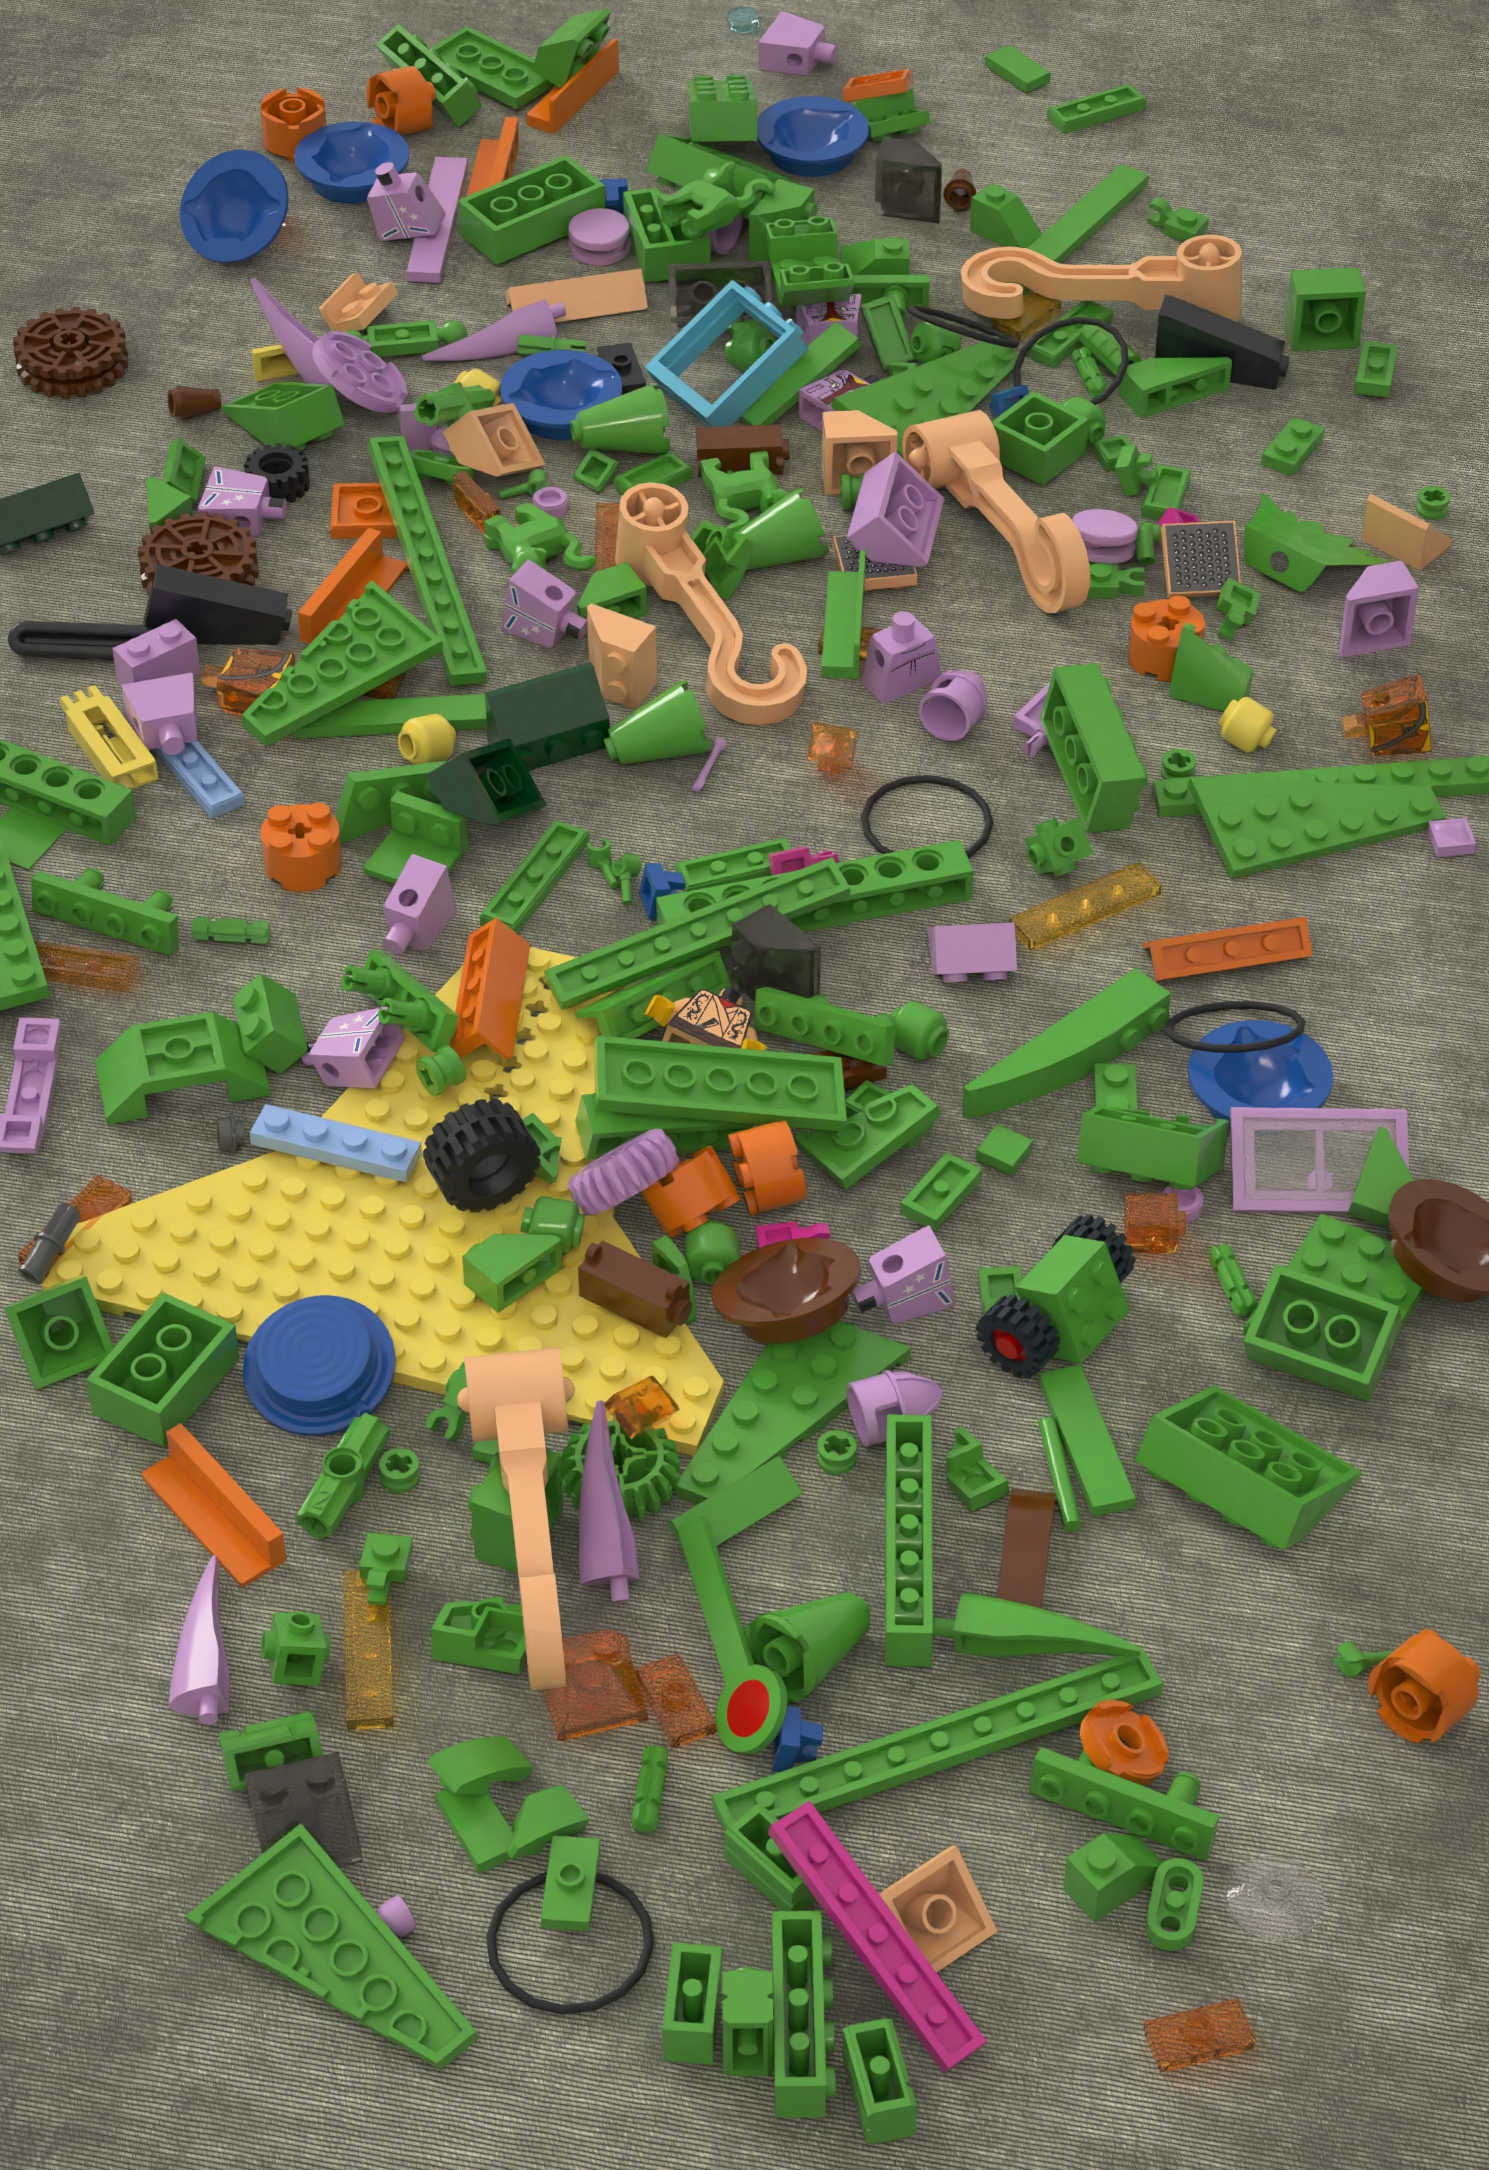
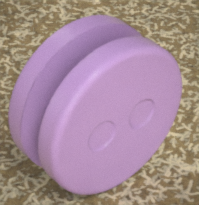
M596 208L578 213L571 219L568 226L569 251L571 255L579 262L592 266H606L621 261L630 251L629 221L621 213L610 209Z
M1104 509L1085 510L1073 516L1072 521L1081 534L1089 562L1119 564L1130 560L1134 556L1136 546L1134 541L1137 538L1138 525L1132 518L1119 512Z

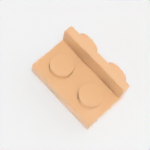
M353 273L319 307V311L331 331L364 330L393 300L398 291L392 282L377 285L375 282L366 286L360 274Z

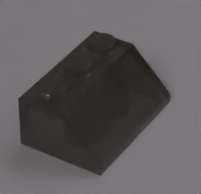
M770 261L668 264L671 327H685L732 280L743 288L748 286L755 290L762 299L760 302L764 305L767 302L772 303ZM744 311L736 320L746 321L753 318Z

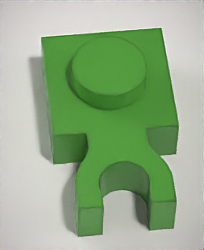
M1089 564L1090 588L1087 598L1118 599L1119 593L1144 597V568L1134 567L1127 570H1118V564Z

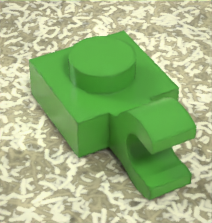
M1155 198L1149 204V208L1158 211V213L1153 212L1147 218V222L1153 226L1164 227L1163 234L1185 242L1190 238L1201 236L1208 228L1209 217L1198 214L1194 210L1179 207L1176 211H1173L1169 203L1162 198Z
M1228 577L1221 588L1216 607L1217 610L1226 614L1218 630V635L1232 641L1237 627L1241 628L1243 623L1249 625L1256 614L1261 593Z
M464 1362L448 1379L446 1385L447 1393L442 1401L447 1405L431 1412L426 1421V1428L437 1432L442 1421L448 1419L449 1428L444 1437L452 1441H457L460 1438L464 1429V1422L468 1414H470L463 1411L457 1402L459 1392L467 1387Z
M367 1533L359 1564L360 1578L367 1579L366 1588H370L367 1604L386 1606L391 1582L405 1583L413 1553V1537Z

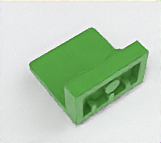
M397 791L390 800L392 830L364 865V873L395 884L412 854L446 865L449 874L468 849L467 817L444 810L442 805Z

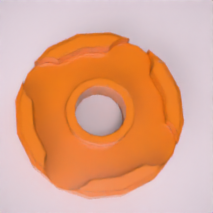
M1108 1699L1097 1703L1081 1721L1080 1727L1082 1745L1092 1763L1100 1770L1139 1785L1147 1786L1152 1784L1164 1771V1764L1168 1761L1169 1756L1164 1735L1158 1726L1145 1713L1140 1717L1131 1710L1134 1706L1127 1702ZM1120 1738L1124 1739L1131 1748L1124 1745Z

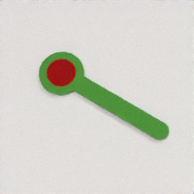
M692 1514L683 1521L679 1536L726 1683L720 1694L716 1709L717 1732L722 1743L728 1749L745 1755L755 1754L766 1748L775 1739L783 1725L787 1711L786 1687L776 1671L762 1665H754L709 1522L700 1515Z

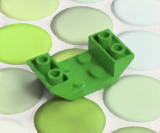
M813 216L808 220L793 221L791 219H779L774 223H765L771 277L781 307L849 301L854 286V279L849 264L839 262L838 232L833 218Z
M213 1011L131 1025L95 1060L107 1125L147 1118L145 1094L225 1081L230 1103L271 1096L264 1065L244 1054L239 1024Z

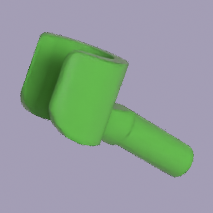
M542 469L533 470L529 474L528 482L498 490L500 499L522 493H529L533 497L536 491L548 487L549 483L544 482L546 480V472Z
M603 838L602 848H594L588 842L589 865L594 868H600L610 888H617L619 882L611 871L610 841Z
M624 854L622 860H615L611 865L612 873L615 876H620L622 904L626 906L632 904L631 877H637L642 868L641 859L635 854Z
M1347 1641L1338 1646L1337 1651L1341 1657L1334 1658L1333 1662L1345 1676L1355 1678L1367 1666L1379 1664L1393 1651L1367 1652L1362 1654L1353 1641Z

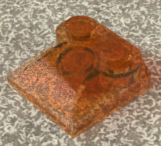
M605 1629L562 1639L566 1687L542 1690L557 1741L648 1720V1712L630 1656V1644L622 1633Z

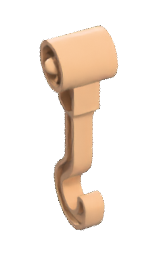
M1201 235L1183 242L1179 246L1176 256H1145L1138 262L1130 265H1067L1057 263L1027 248L1010 246L991 248L975 254L965 262L961 270L962 298L964 304L973 312L986 317L1013 319L1020 317L1024 312L1023 287L1017 283L1051 299L1130 301L1136 303L1143 310H1160L1164 296L1171 295L1237 322L1242 314V251L1238 243L1225 236Z
M976 410L908 426L904 431L902 440L904 460L934 489L946 487L965 509L971 507L978 508L1004 536L1014 550L1022 578L1035 604L1046 613H1058L1080 607L1087 599L1090 588V565L1081 534L1071 518L1065 513L1038 519L1035 513L1004 481L998 437L993 423L987 414L981 410Z
M643 483L628 489L620 500L615 564L627 562L646 586H653L661 599L678 603L711 648L708 662L705 690L711 704L724 716L744 724L766 725L778 723L793 715L803 702L807 666L801 653L791 644H778L774 646L771 652L769 674L773 680L764 684H751L742 680L736 673L739 669L743 633L733 614L705 577L706 558L686 532L689 506L685 497L677 489L661 483Z
M559 1347L464 1357L467 1387L459 1392L457 1402L463 1411L470 1413L473 1442L498 1439L502 1484L510 1495L530 1690L566 1687L556 1578L553 1570L545 1499L548 1471L544 1434L568 1432L566 1402L573 1397L575 1387L570 1379L563 1377Z

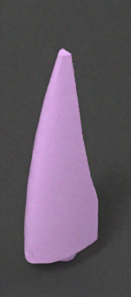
M252 278L251 284L261 309L280 345L306 383L331 385L321 374L313 359L312 349L319 337L292 316L256 278Z
M546 299L514 310L504 318L469 337L426 353L421 358L423 361H461L518 353L517 345L520 335L552 338V334H555L556 338H559L554 319L566 315L565 307L562 302L549 306Z
M599 1400L596 1402L589 1431L582 1473L579 1508L580 1585L597 1586L610 1584L612 1603H625L630 1601L628 1582L640 1580L636 1540L625 1510L615 1470L604 1401Z
M217 1555L211 1557L186 1614L177 1647L169 1696V1708L182 1714L199 1715V1721L204 1725L215 1724L218 1721V1714L229 1713L231 1676L227 1665L220 1626L219 1560Z

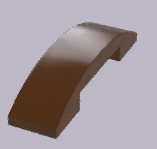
M1011 1489L997 1598L1042 1609L1056 1494Z

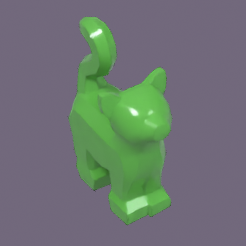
M731 161L721 168L714 167L708 169L703 174L701 180L688 183L672 195H658V208L661 212L662 222L670 227L681 224L682 233L690 239H694L728 226L740 213L754 204L757 193L773 194L776 188L768 179H755L744 187L742 197H739L738 191L734 189L732 178L735 163Z
M767 451L751 453L750 470L737 471L735 473L732 470L727 471V473L717 470L721 467V462L718 458L701 461V475L706 488L713 494L716 512L724 521L732 523L726 526V528L735 532L752 521L745 511L760 508L761 513H763L789 494L786 490L779 488L776 476L768 469L769 456Z
M527 502L515 508V521L519 524L517 528L500 515L484 521L485 534L483 536L486 548L489 550L499 549L505 561L512 564L510 569L512 576L527 560L534 562L547 571L545 560L557 556L564 550H566L563 554L564 563L572 570L587 571L597 563L595 555L578 556L582 549L579 540L567 531L560 519L549 515L534 504Z

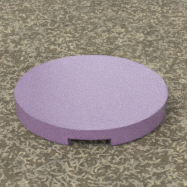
M329 331L327 335L317 340L312 349L314 362L325 379L341 394L362 407L380 413L395 412L403 404L408 390L402 374L392 362L386 364L379 356L369 350L372 346L371 344L359 337L341 331Z

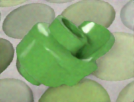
M755 319L746 321L735 320L726 329L733 334V338L725 346L726 359L731 366L738 367L743 372H746L776 342L775 337Z

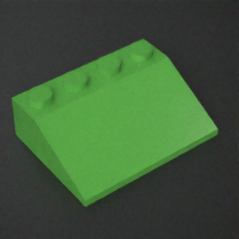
M1215 1385L1153 1415L1135 1459L1137 1463L1146 1467L1150 1475L1156 1479L1169 1481L1184 1490L1185 1495L1189 1499L1209 1505L1222 1513V1517L1227 1522L1247 1528L1257 1534L1259 1539L1267 1546L1282 1549L1283 1551L1305 1539L1359 1480L1362 1471Z

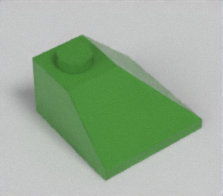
M889 237L886 239H872L841 247V263L849 264L852 275H909V239Z
M75 1276L37 1291L4 1308L35 1390L99 1365L114 1348L87 1276Z

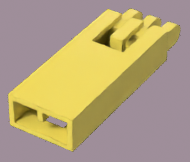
M96 685L87 687L89 698L85 696L82 690L74 692L73 696L76 703H73L68 695L59 698L61 707L66 714L68 731L103 779L121 784L129 789L158 780L156 760L109 696L104 697ZM105 723L114 737L109 739L104 732V727L98 724Z

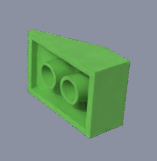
M277 381L221 406L223 413L265 445L270 444L271 447H275L276 444H282V447L292 445L294 450L297 448L303 450L306 448V442L312 439L318 441L334 435V429L345 425L333 385Z

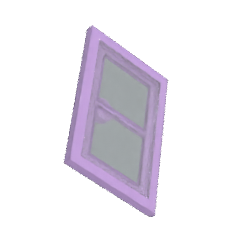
M1230 1108L1233 1212L1347 1214L1378 1126L1388 1130L1409 1170L1407 1109Z

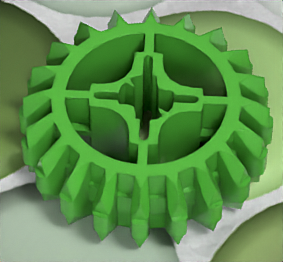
M615 1413L612 1421H607L615 1470L628 1517L635 1516L642 1522L645 1511L658 1514L661 1507L660 1503H670L672 1491H675V1485L679 1483L680 1459L678 1458L674 1440L668 1439L665 1428L654 1430L651 1419L640 1424L635 1414L628 1420H621L618 1414ZM585 1423L582 1424L580 1434H570L568 1446H564L561 1453L563 1491L566 1497L571 1498L575 1510L580 1508L582 1473L591 1425ZM617 1464H621L622 1474H619Z

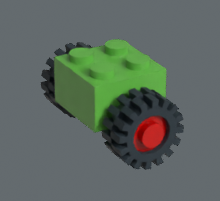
M1086 1214L1084 1217L1082 1215L1078 1216L1055 1239L1052 1249L1015 1287L1020 1300L1018 1301L1016 1295L1010 1294L1008 1298L1006 1295L1002 1296L980 1318L975 1329L979 1331L976 1334L977 1341L984 1342L981 1349L984 1353L990 1352L992 1354L990 1360L994 1364L997 1361L1002 1364L1001 1370L1007 1373L1012 1369L1013 1376L1020 1378L1023 1374L1025 1378H1031L1051 1358L1082 1364L1127 1315L1130 1309L1121 1283L1133 1271V1264L1136 1262V1258L1130 1255L1134 1251L1132 1245L1124 1244L1127 1237L1123 1233L1117 1235L1114 1232L1117 1228L1114 1224L1110 1223L1109 1226H1106L1104 1218L1098 1216L1094 1220L1092 1214Z

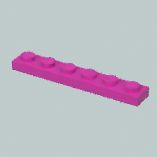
M810 1800L771 1825L767 1833L944 2074L982 2048L987 2042L984 2036Z

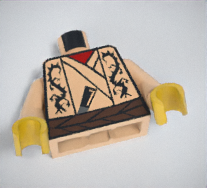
M731 988L723 989L719 995L702 989L692 998L685 997L675 1002H671L663 996L654 995L644 1013L647 1017H654L661 1026H667L662 1040L664 1042L767 1050V1046L758 1041L756 1030L749 1026L752 1016L750 1010L741 1006V995Z

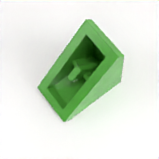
M154 477L146 478L150 534L151 528L154 525H165L164 520L171 517L177 520L181 518V514L185 513L193 516L191 496Z

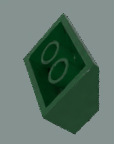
M80 472L0 499L1 555L20 549V542L32 538L34 544L53 538V531L66 527L67 532H72L88 525L86 520L94 515L95 511Z
M591 662L485 693L488 745L510 738L528 771L606 748L603 739L609 737L607 729L610 728V720L596 672Z
M510 738L460 753L425 775L430 783L432 796L437 802L441 803L444 810L491 825L514 819L547 806Z

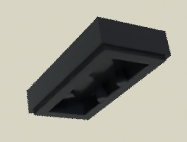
M631 342L597 347L598 357L611 364L619 373L622 381V395L646 386Z

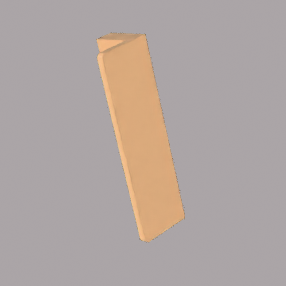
M642 269L509 287L505 291L507 306L511 305L512 312L545 299L549 306L562 302L566 315L554 319L555 323L641 311L648 307Z

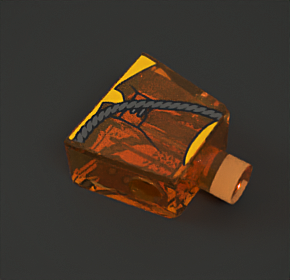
M238 648L233 650L224 667L206 664L202 674V684L207 687L217 688L219 707L223 711L242 717V714L267 688H273L281 680V673L288 666L293 667L295 665V654L283 651Z
M1421 674L1365 690L1361 694L1362 713L1341 717L1344 738L1350 739L1366 736L1370 754L1374 756L1432 752L1428 698Z

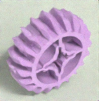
M653 1129L644 1134L642 1133L622 1145H618L613 1150L593 1160V1162L583 1167L582 1170L576 1172L568 1182V1187L572 1193L571 1197L578 1207L581 1208L584 1215H597L613 1206H617L673 1171L679 1162V1157L675 1152L676 1148L662 1129Z

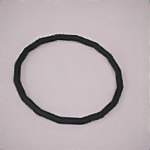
M911 305L907 309L908 313L916 318L969 338L1009 348H1017L1020 344L1019 340L1004 332L954 314L917 305ZM931 316H936V317L943 318V319H946V320H949V321H953V322H956V323H959V324H962V325H965V326H968V327H971V328L980 330V331H982V332L988 333V334H990V335L997 336V337H999V338H995V337H991V336H988V335H984V334H981V333H978V332H974V331H971V330H968V329H965V328H962V327H959V326H956V325L947 323V322H945V321L939 320V319L934 318V317H931Z
M1074 317L1056 321L1035 333L1020 350L1013 368L1014 387L1021 385L1020 369L1025 356L1040 338L1061 327L1075 324L1094 325L1114 336L1121 347L1122 359L1116 379L1101 395L1090 400L1094 405H1098L1105 401L1123 380L1129 364L1127 343L1115 327L1100 319Z
M934 775L903 777L883 785L867 799L860 817L864 836L881 854L894 851L883 846L872 834L868 817L873 804L886 792L906 784L930 782L952 786L971 796L982 808L986 824L981 838L968 850H965L968 858L973 856L987 843L993 827L990 808L986 801L975 789L951 778Z
M1225 1001L1203 1004L1179 1012L1168 1020L1165 1033L1174 1043L1193 1050L1214 1053H1244L1271 1049L1290 1043L1303 1034L1306 1021L1297 1011L1278 1004L1258 1001ZM1226 1009L1271 1011L1291 1017L1297 1023L1296 1029L1287 1035L1268 1041L1248 1044L1196 1042L1181 1037L1174 1031L1175 1025L1185 1018L1205 1012Z
M547 1872L517 1885L496 1907L486 1934L489 1965L504 1989L529 2007L561 2015L596 2011L624 1997L645 1974L654 1947L650 1915L635 1892L611 1876L597 1873L596 1882L607 1885L628 1899L641 1919L644 1947L637 1968L618 1989L590 2002L559 2004L534 1998L511 1982L498 1960L496 1935L504 1913L523 1893L545 1883Z

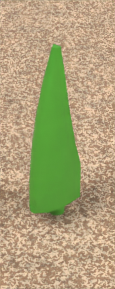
M963 1592L955 1619L935 1617L933 1621V1636L954 1638L956 1653L996 1658L1033 1654L1071 1653L1141 1656L1140 1647L1076 1619L1038 1607L979 1594Z

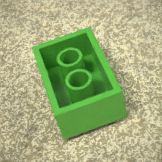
M1275 1264L1244 1339L1246 1356L1249 1360L1371 1402L1401 1327L1400 1307Z
M163 1292L86 1379L92 1414L165 1448L168 1444L166 1431L180 1423L184 1425L239 1361L236 1326Z

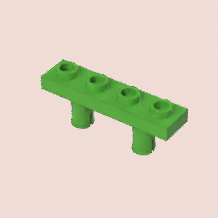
M852 275L854 286L851 294H861V305L893 294L903 322L906 320V311L911 305L929 308V275Z
M91 867L86 868L83 874L75 881L38 871L31 878L32 911L166 955H171L178 948V915L169 913L173 908V905H171L173 899L164 890H155L141 904L101 891L104 887V883H102L104 876L99 870Z
M370 949L364 968L352 965L345 968L344 972L346 974L353 975L352 977L342 975L341 984L345 991L366 993L381 1007L390 1008H379L378 1017L382 1024L404 1026L433 1052H436L445 1045L449 1046L451 1038L455 1035L459 1016L385 952Z
M767 986L756 989L755 1029L881 1066L893 1063L896 1022L891 1014L880 1013L877 1016L871 1017L831 1005L830 1000L823 994L805 998Z
M1041 1747L1034 1758L1029 1792L1205 1861H1207L1214 1846L1220 1815L1193 1805L1200 1793L1201 1782L1191 1773L1179 1772L1165 1795L1098 1769L1084 1750L1079 1759L1074 1760Z

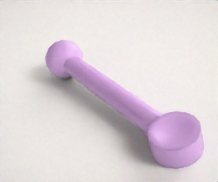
M718 737L712 741L713 750L691 788L696 793H699L703 787L705 779L719 752L726 749L727 744L723 738Z

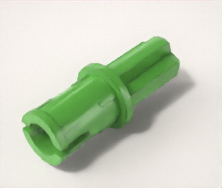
M552 334V338L520 335L517 351L519 355L523 356L551 350H574L586 353V340L556 338L555 334Z

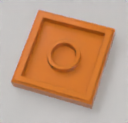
M904 69L850 78L842 91L844 102L908 92L914 81L912 70Z
M380 483L333 484L330 523L331 539L360 538L368 527L381 531L382 538H398Z

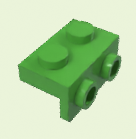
M912 89L904 93L866 98L852 103V106L865 116L869 126L868 137H871L872 141L887 140L891 138L890 133L901 131V134L915 133L920 131L919 126L930 124L929 111L916 108Z

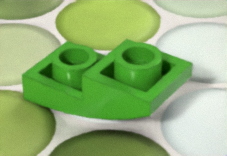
M506 1736L484 1737L459 1743L433 1754L427 1762L440 1776V1784L447 1791L455 1795H485L494 1781L524 1782L534 1768Z

